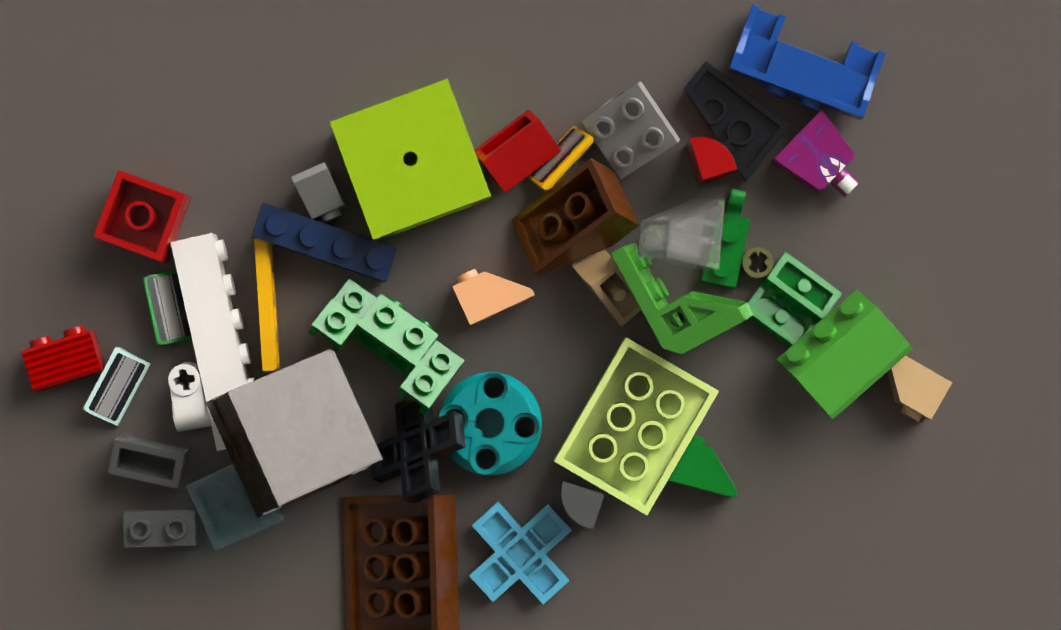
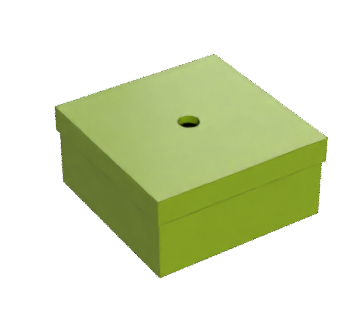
M448 78L330 122L374 241H380L488 201L491 198Z

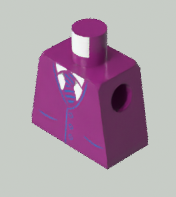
M822 110L771 161L777 168L816 194H819L830 183L845 198L859 183L845 169L855 157L854 152Z

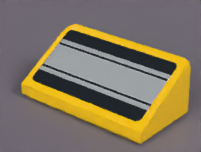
M573 126L557 143L561 152L530 174L528 178L546 193L593 145L594 138L577 126Z

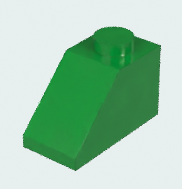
M693 436L668 481L736 498L738 491L713 448L704 445L706 438Z

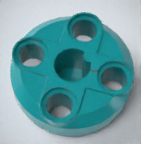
M498 372L475 374L459 382L445 398L438 416L441 417L454 410H459L464 414L466 448L449 455L464 469L481 475L495 476L516 470L533 455L542 435L543 421L541 409L532 392L519 380ZM493 379H499L504 384V392L498 398H489L486 394V385ZM524 418L532 419L536 425L534 434L528 438L520 437L517 433V424ZM490 449L496 455V462L492 468L484 470L479 466L477 458L481 451Z

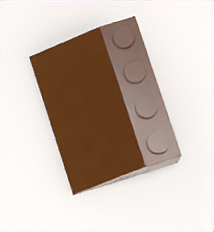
M434 494L412 504L403 500V495L343 497L346 629L460 630L456 495Z

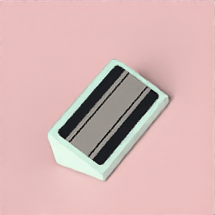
M116 347L83 410L118 426L151 363L120 347Z

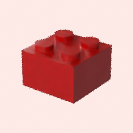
M118 170L93 237L167 264L172 251L170 242L176 241L191 197Z

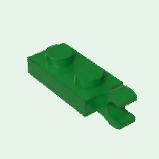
M735 189L730 190L726 213L715 212L700 281L736 288L751 220L740 217L746 192Z

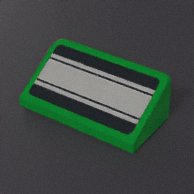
M177 270L142 277L157 345L165 346L192 340Z

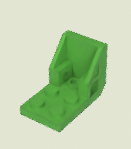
M632 243L611 253L663 349L684 354L754 315L747 302L695 291L668 304L665 298L669 296V293L659 277L657 279L653 277L649 266L652 265L651 259L642 246L638 248L635 243ZM678 313H681L684 316V323L681 322L680 318L678 317Z

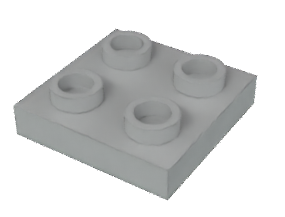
M641 81L628 90L619 93L581 121L620 180L680 141V138Z

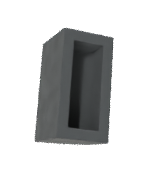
M122 432L114 439L108 474L178 489L183 481L192 447Z
M562 479L560 494L566 512L578 524L594 529L604 498L603 492Z

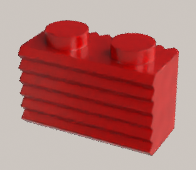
M78 326L63 331L65 338L51 342L50 336L30 341V348L21 351L33 392H41L102 373L105 363L95 331H85L84 326Z

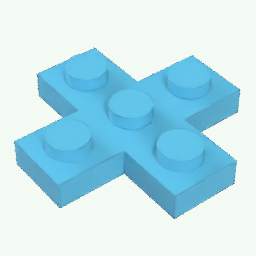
M497 501L472 524V527L495 552L469 576L492 602L520 579L544 605L570 581L548 557L547 553L568 535L572 529L549 504L521 527L500 502Z

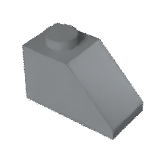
M324 162L291 177L313 220L318 221L321 219L322 223H328L342 216L340 210L347 208L330 168Z

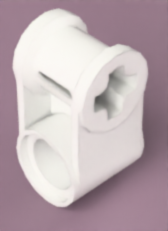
M184 362L175 366L168 376V383L172 399L173 419L177 432L210 427L211 422L198 364ZM184 370H186L188 375H194L195 381L189 383V388H187L185 382H179L178 379L180 375L184 374Z

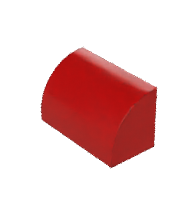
M528 109L474 151L491 177L503 192L506 193L561 152V149L540 119Z
M694 137L690 138L685 145L697 186L729 177L737 170L732 154L723 144L714 139Z

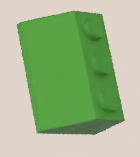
M856 289L785 351L777 361L794 384L833 420L913 348L877 306Z

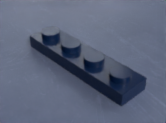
M267 203L261 204L251 234V238L381 282H387L397 250L395 247Z

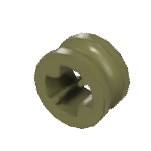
M753 247L746 251L741 262L745 275L754 279L763 278L770 274L774 265L772 254L763 247ZM755 253V256L758 257L760 253L766 258L763 262V265L766 267L763 272H760L759 269H756L755 272L750 270L749 266L752 262L749 257L751 254Z

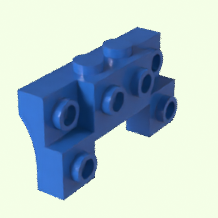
M753 4L728 71L759 82L761 86L767 88L765 92L773 97L786 99L788 95L800 100L799 105L808 110L819 112L820 108H829L861 120L868 107L886 53L882 51L875 53L859 47V43L852 41L843 63L834 62L777 41L786 16L770 14L760 10V6Z

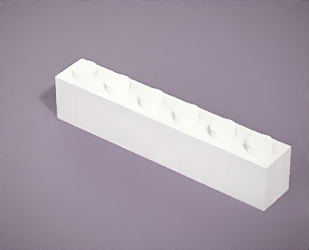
M213 233L170 242L206 402L255 380L254 377L249 378L246 364H251L247 343L241 344L238 330L243 329L239 308L233 309L231 295L236 294L234 281L231 274H225L223 261L228 260L225 242L223 239L218 240L217 235ZM208 409L217 451L224 450L226 447Z

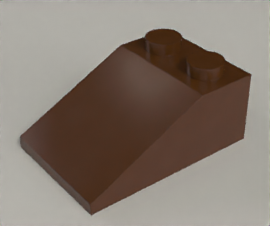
M592 158L512 219L534 274L538 276L611 247L640 226L615 171Z

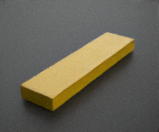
M254 239L262 370L265 372L278 371L280 369L273 248L272 244Z

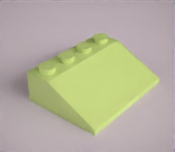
M625 337L553 461L643 514L648 515L719 391Z

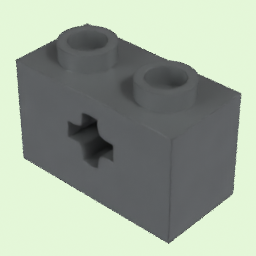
M201 508L130 509L124 511V548L196 546L202 543Z

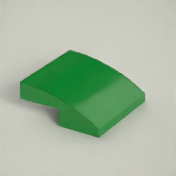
M785 251L774 265L770 274L766 276L747 302L754 314L748 319L790 348L828 315L842 295V292Z

